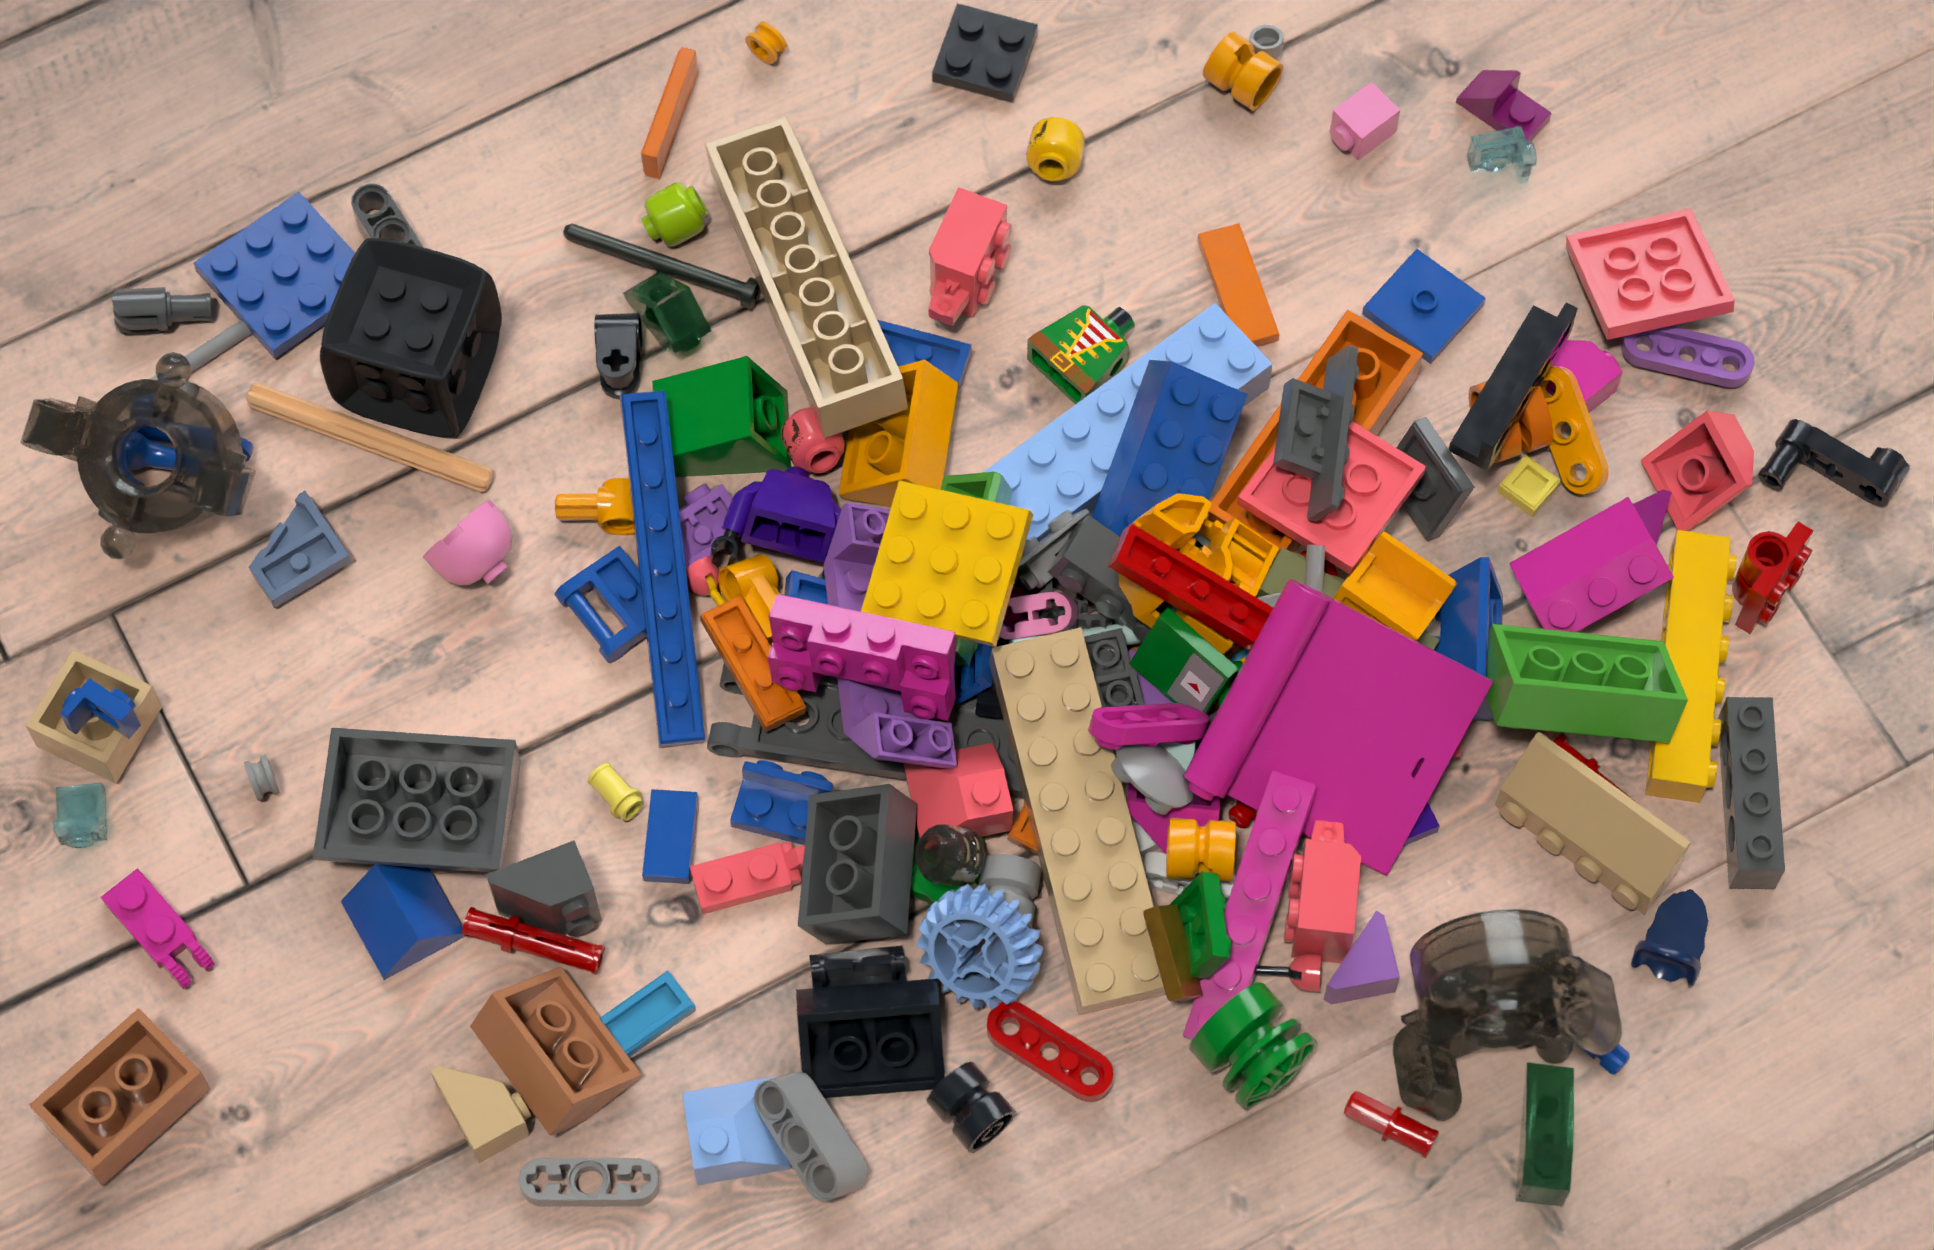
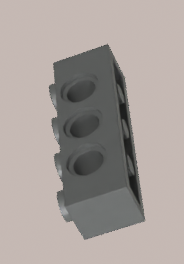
M1726 697L1718 719H1721L1719 747L1729 889H1776L1785 871L1773 697Z

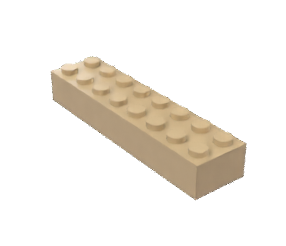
M787 116L705 143L714 182L823 437L826 438L908 409L901 372Z
M1082 628L991 648L989 664L1078 1015L1166 995L1143 916V910L1154 906L1122 782L1111 769V763L1115 760L1114 751L1097 744L1095 737L1088 731L1093 710L1102 708Z

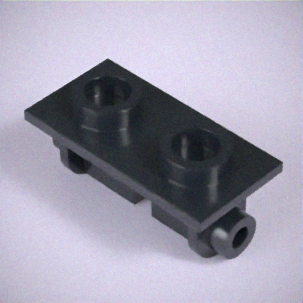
M902 945L809 955L813 988L906 981Z

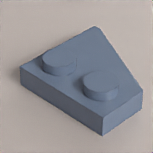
M306 491L299 493L295 499L296 506L284 524L279 522L270 535V542L267 547L259 551L249 566L251 575L274 608L351 563L350 555Z

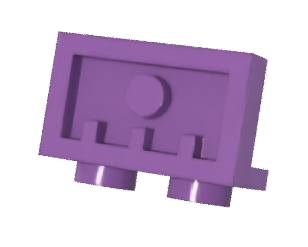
M704 483L684 496L687 504L679 509L685 568L703 557H710L713 541L717 537L723 536L725 532L721 527L732 498L723 484L709 488L707 483Z

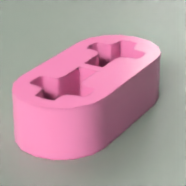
M1045 592L1010 598L1005 616L1009 615V607H1011L1013 613H1028L1029 621L1016 623L1014 632L1011 626L1003 625L1002 623L999 637L1003 639H1020L1067 631L1075 624L1078 609L1076 603L1071 596L1063 592ZM1052 600H1055L1057 606H1064L1065 615L1058 617L1057 625L1052 618L1039 619L1038 611L1052 608Z

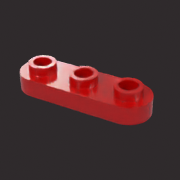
M1013 1001L1007 1005L1001 1002L990 1011L987 1017V1035L991 1043L1001 1051L1079 1100L1087 1102L1097 1101L1103 1098L1111 1089L1113 1068L1110 1061L1100 1052L1022 1003ZM1007 1023H1013L1019 1030L1014 1035H1007L1001 1028ZM1046 1048H1053L1058 1052V1056L1053 1060H1047L1042 1057L1041 1052ZM1085 1073H1093L1098 1078V1081L1093 1085H1086L1081 1081L1080 1077Z

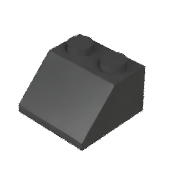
M575 840L486 874L496 909L501 916L510 918L511 915L522 918V923L563 935L568 934L571 937L589 932L594 928L595 923L602 921L595 889Z

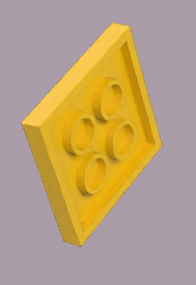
M899 480L861 612L954 631L956 638L996 647L1034 514L1029 509Z

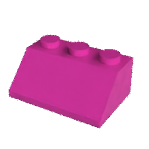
M1629 497L1624 498L1509 563L1543 628L1577 632L1674 578Z

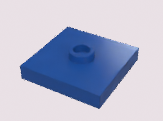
M1416 249L1363 306L1362 314L1389 334L1423 353L1422 358L1431 364L1484 306L1486 298L1419 249Z

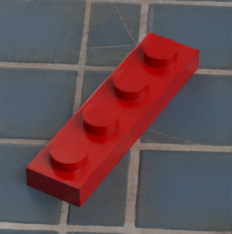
M1132 523L1123 530L1108 565L1112 570L1249 651L1273 609L1272 606Z

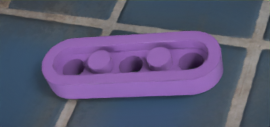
M1674 326L1624 336L1621 345L1624 357L1635 366L1729 388L1738 387L1747 382L1755 363L1752 351L1741 342ZM1637 345H1647L1650 351H1641L1637 348ZM1687 354L1693 358V361H1684L1680 358V355ZM1730 364L1736 368V371H1727L1723 368V365Z

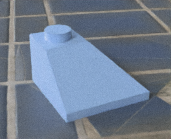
M775 1077L682 1092L697 1185L791 1169L790 1162L759 1116L754 1104V1093L758 1084Z

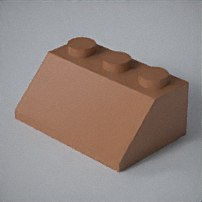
M561 966L492 993L470 1025L473 1032L550 1136L586 1121L635 1083L642 1075Z

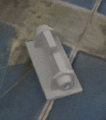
M1067 509L1047 524L1051 532L1040 541L1035 536L1026 541L1019 564L1024 573L1019 578L1028 590H1032L1035 586L1040 589L1054 577L1048 573V570L1056 558L1055 554L1061 550L1072 530L1082 522L1081 518L1089 513L1087 509L1074 514Z

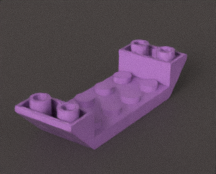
M850 502L843 505L824 563L828 605L861 612L890 513L889 509ZM837 677L844 734L871 757L880 760L953 769L957 766L951 723L921 719L911 713L904 712L901 691Z

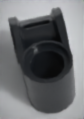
M640 313L596 314L594 323L596 365L600 373L601 387L607 396L613 399H620V394L635 393L639 388L640 352H642Z

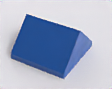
M374 864L341 900L343 908L383 980L466 937L462 934L463 927L429 868Z

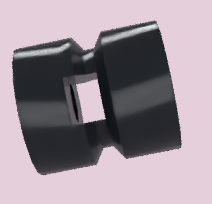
M974 1062L964 1063L954 1069L935 1086L927 1097V1104L943 1122L954 1123L952 1133L968 1152L972 1153L994 1140L1006 1129L1016 1115V1111L1000 1092L988 1091L990 1081Z

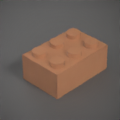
M138 1008L31 1102L29 1106L40 1122L103 1186L210 1090V1087L202 1072Z

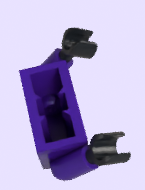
M790 467L785 472L770 469L767 471L762 482L754 481L734 494L721 527L725 532L723 536H719L713 541L710 561L711 563L713 562L715 553L718 550L724 549L731 553L728 565L735 563L738 553L736 538L737 536H742L741 542L824 563L842 509L835 501H832L830 486L826 482L809 478L808 472L805 469ZM824 569L818 576L819 578L825 579Z

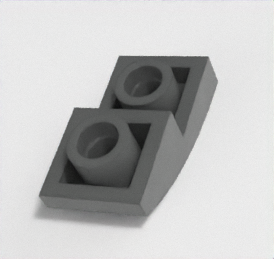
M1122 628L1084 636L1102 707L1144 705L1135 668L1132 669V666L1129 664L1130 658Z

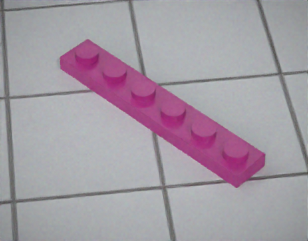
M1273 770L1271 771L1224 911L1226 933L1231 940L1230 958L1208 979H1201L1200 986L1203 996L1194 999L1183 1032L1184 1038L1192 1040L1213 1014L1236 994L1252 984L1317 790L1316 784Z

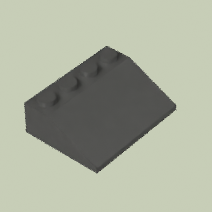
M331 728L313 859L317 861L493 872L501 869L516 803L521 763L516 740Z

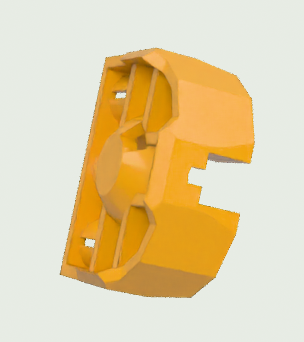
M1177 493L1156 504L1132 522L1135 526L1172 548L1180 549L1179 552L1226 580H1232L1236 586L1255 597L1279 550L1277 546L1236 518L1225 524L1218 520H1215L1213 523L1207 520L1209 516L1207 513L1212 502L1203 496ZM1199 533L1210 540L1208 547L1203 545L1199 549L1194 545L1197 539L1192 537ZM1118 573L1119 587L1131 604L1133 615L1152 628L1160 615L1155 609L1164 600ZM1177 608L1175 614L1222 655L1232 647L1234 641Z

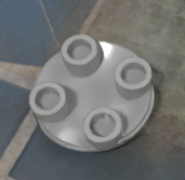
M1134 744L1122 745V748L1116 749L1117 757L1111 763L1113 773L1118 779L1125 783H1131L1138 791L1145 795V800L1152 810L1165 815L1172 808H1181L1190 803L1193 793L1188 790L1190 782L1183 776L1185 769L1164 747L1159 744L1155 747Z

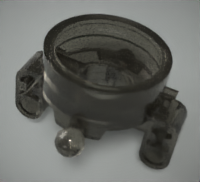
M167 353L159 359L155 371L158 379H141L127 382L109 391L98 402L82 396L78 397L76 404L54 398L34 399L20 443L33 450L62 456L77 462L82 484L89 498L99 509L98 515L112 524L104 530L100 537V546L103 552L112 559L121 560L132 554L136 548V537L133 532L157 533L185 529L206 521L214 514L227 517L241 515L248 498L256 470L244 465L247 455L243 454L237 425L231 413L215 395L205 388L188 381L191 377V365L188 359L180 353ZM147 426L156 427L165 432L173 442L176 454L174 469L170 476L162 483L154 486L146 485L135 479L129 471L125 460L126 445L131 436L139 429Z
M1501 909L1473 913L1450 920L1424 934L1411 949L1409 956L1418 1009L1401 1016V1022L1407 1026L1402 1028L1395 1036L1393 1057L1402 1102L1407 1107L1434 1120H1448L1459 1110L1462 1092L1456 1059L1481 1048L1497 1049L1514 1046L1521 1050L1536 1046V1051L1542 1060L1550 1064H1559L1569 1058L1573 1050V1043L1594 1054L1603 1055L1614 1050L1620 1042L1622 1024L1611 976L1586 960L1574 956L1568 928L1563 922L1551 915L1522 909Z

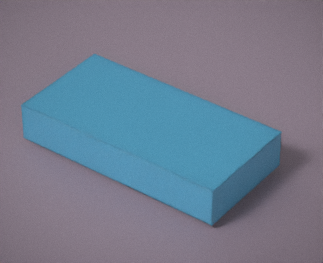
M667 970L601 1016L600 1019L627 1056L631 1057L695 1012L696 1008Z

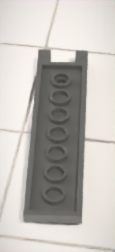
M724 663L720 687L727 692L743 695ZM822 674L816 692L803 689L797 690L806 706V714L809 716V721L805 725L799 726L790 720L765 733L755 714L753 715L751 728L728 722H716L711 725L707 749L719 756L733 758L748 755L906 780L902 762L874 759L844 734L837 677ZM972 697L961 704H954L948 721L936 718L929 719L951 723L955 750L993 743L1004 768L1010 796L1023 798L1003 718L975 715L977 698ZM1113 749L1114 755H1115V759H1116V757H1117L1116 749Z

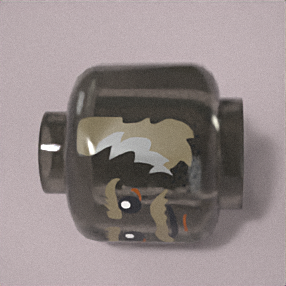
M936 824L928 828L921 836L916 847L915 857L920 873L931 883L961 887L974 882L980 875L984 865L985 850L983 841L978 833L970 828L949 824Z

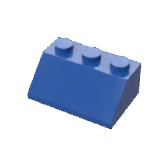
M1480 557L1448 575L1457 582V585L1435 615L1436 622H1441L1440 636H1434L1439 639L1434 651L1487 677L1489 630L1492 624L1502 625L1503 593L1490 557ZM1486 696L1472 720L1494 719Z

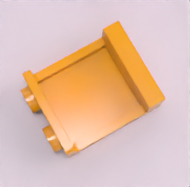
M1382 532L1350 577L1348 576L1333 599L1417 641L1456 587L1457 582L1386 532Z

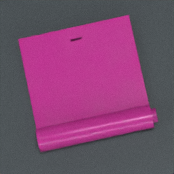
M1289 578L1183 776L1190 782L1188 790L1203 799L1212 801L1215 795L1224 797L1226 794L1256 810H1259L1272 770L1317 785V790L1302 833L1311 837L1316 820L1343 823L1344 843L1351 844L1361 855V863L1388 875L1493 681L1345 604Z

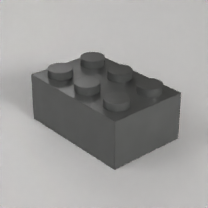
M891 784L809 795L798 927L826 945L907 935L917 812L916 802Z

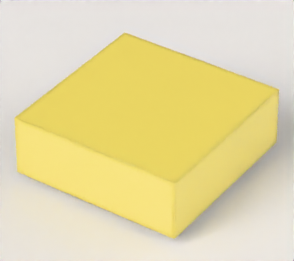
M1525 455L1499 484L1497 492L1533 518L1559 488L1561 480Z

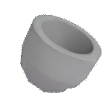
M1261 25L1251 31L1249 42L1255 46L1254 53L1264 51L1275 59L1281 55L1284 36L1279 28L1272 25Z

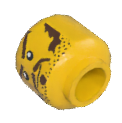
M1048 117L1040 120L1033 126L1026 151L1028 166L1034 173L1048 181L1070 178L1078 171L1082 161L1085 146L1084 133L1077 124L1069 119Z

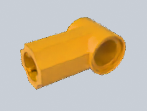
M758 554L721 568L718 573V583L723 597L728 602L741 595L768 643L772 646L773 638L769 614L777 594H780L777 590L778 576L772 561L766 555Z

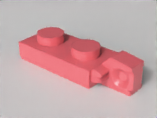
M791 842L775 843L690 866L702 914L792 891L791 886L802 882L801 875L805 845L792 848Z

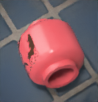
M811 407L800 409L793 413L781 429V441L793 465L801 467L807 472L823 473L832 469L844 452L845 440L841 432L824 438Z

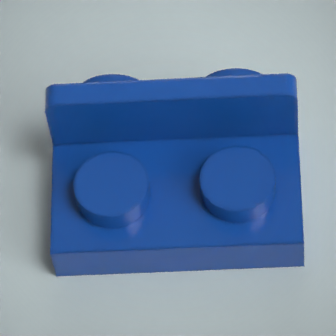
M759 760L757 763L745 761L742 768L743 780L730 819L731 827L805 845L809 795L834 792L833 783L828 782L824 776L815 772L804 771L801 774L784 771L780 765L771 761Z

